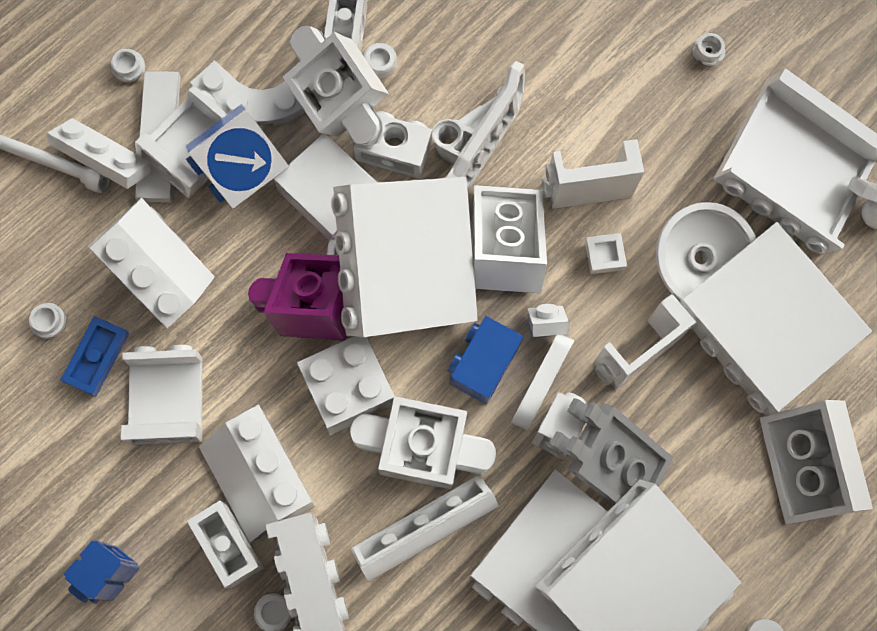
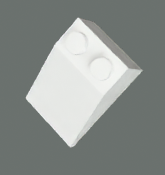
M474 185L471 242L475 289L541 293L547 267L542 190Z

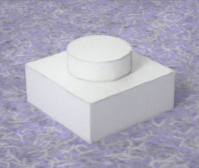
M621 233L586 238L585 246L590 274L623 271L626 269L627 263Z
M542 304L537 308H528V322L533 337L569 334V321L563 306Z

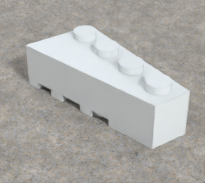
M311 512L266 524L268 537L276 538L278 550H275L274 560L281 579L286 580L287 587L284 588V598L290 617L295 618L296 626H293V631H345L343 621L349 619L344 597L337 598L333 583L340 582L335 560H327L324 546L330 545V539L326 524H319L318 519Z

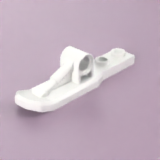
M515 61L510 65L504 86H501L497 91V95L484 105H479L459 120L444 119L434 126L432 139L439 157L454 165L446 178L466 177L467 189L476 180L519 113L525 83L523 64ZM448 137L457 138L451 144L442 143Z

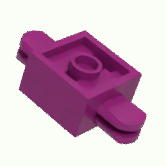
M286 253L276 279L258 278L250 286L248 291L249 300L259 313L266 315L280 336L345 341L346 329L341 319V313L344 308L343 293L338 284V274L340 272L339 255Z

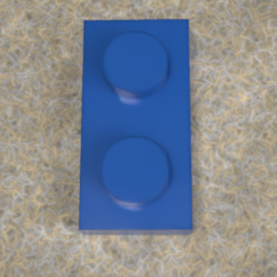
M94 316L60 381L97 397L129 332Z

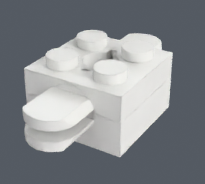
M302 26L296 29L291 37L290 45L300 62L286 73L283 78L319 133L339 137L343 132L347 131L352 140L357 144L373 146L379 143L385 134V126L373 107L389 95V93L353 40L336 32H333L326 38L322 31L310 26Z
M394 396L390 418L362 414L353 421L350 427V435L357 448L381 454L378 470L379 474L383 476L451 490L455 469L483 474L489 471L496 459V449L490 440L463 434L467 411Z

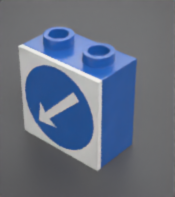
M242 104L186 145L187 151L190 154L186 158L189 165L198 176L205 173L212 182L208 188L220 203L226 200L232 208H235L289 167Z

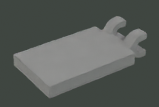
M574 398L567 412L586 423L579 438L572 436L570 439L563 433L556 431L549 444L557 451L573 459L568 470L613 505L640 479L655 483L659 487L673 457L614 406L602 403L599 407L591 402L587 406L581 400Z

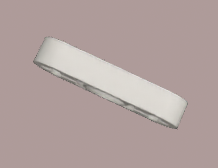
M557 334L511 421L512 424L525 431L528 430L574 342L573 339Z

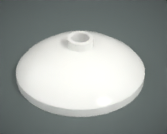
M711 202L687 206L676 212L666 222L659 234L656 245V263L660 277L668 290L681 301L753 242L756 236L747 221L739 213L727 206ZM696 252L702 256L701 264L695 261L694 256Z

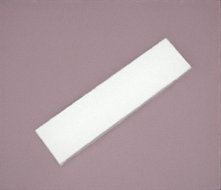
M144 72L140 136L144 132L150 136L179 107L181 79L179 72ZM151 167V174L136 183L135 199L138 201L142 198L145 202L172 203L173 185Z

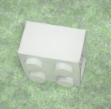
M354 336L297 362L330 435L351 426L359 415H375L392 407L394 394L367 337Z

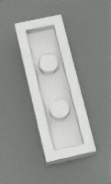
M73 118L47 133L49 145L126 189L151 174L150 161Z

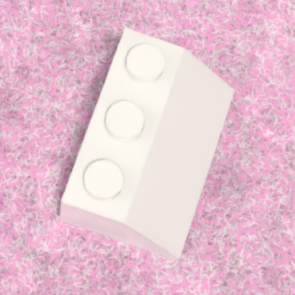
M142 198L87 246L166 328L171 326L197 301L215 278Z
M823 400L760 417L785 525L873 509L845 401Z
M259 404L224 423L199 446L249 543L268 534L266 524L299 516L315 507L314 502Z

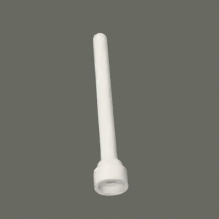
M0 135L1 150L79 178L81 183L85 184V187L89 190L101 194L110 183L109 178L86 165L78 164Z

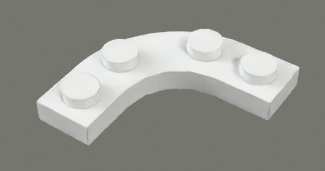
M215 60L190 82L191 86H195L201 92L204 90L210 93L216 99L218 107L227 114L242 104L257 124L273 123V126L281 125L305 113V110L286 81L275 88L265 90L251 89L239 83Z

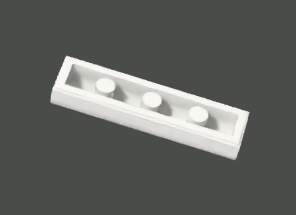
M478 475L355 545L351 550L366 579L370 582L499 506L493 492Z

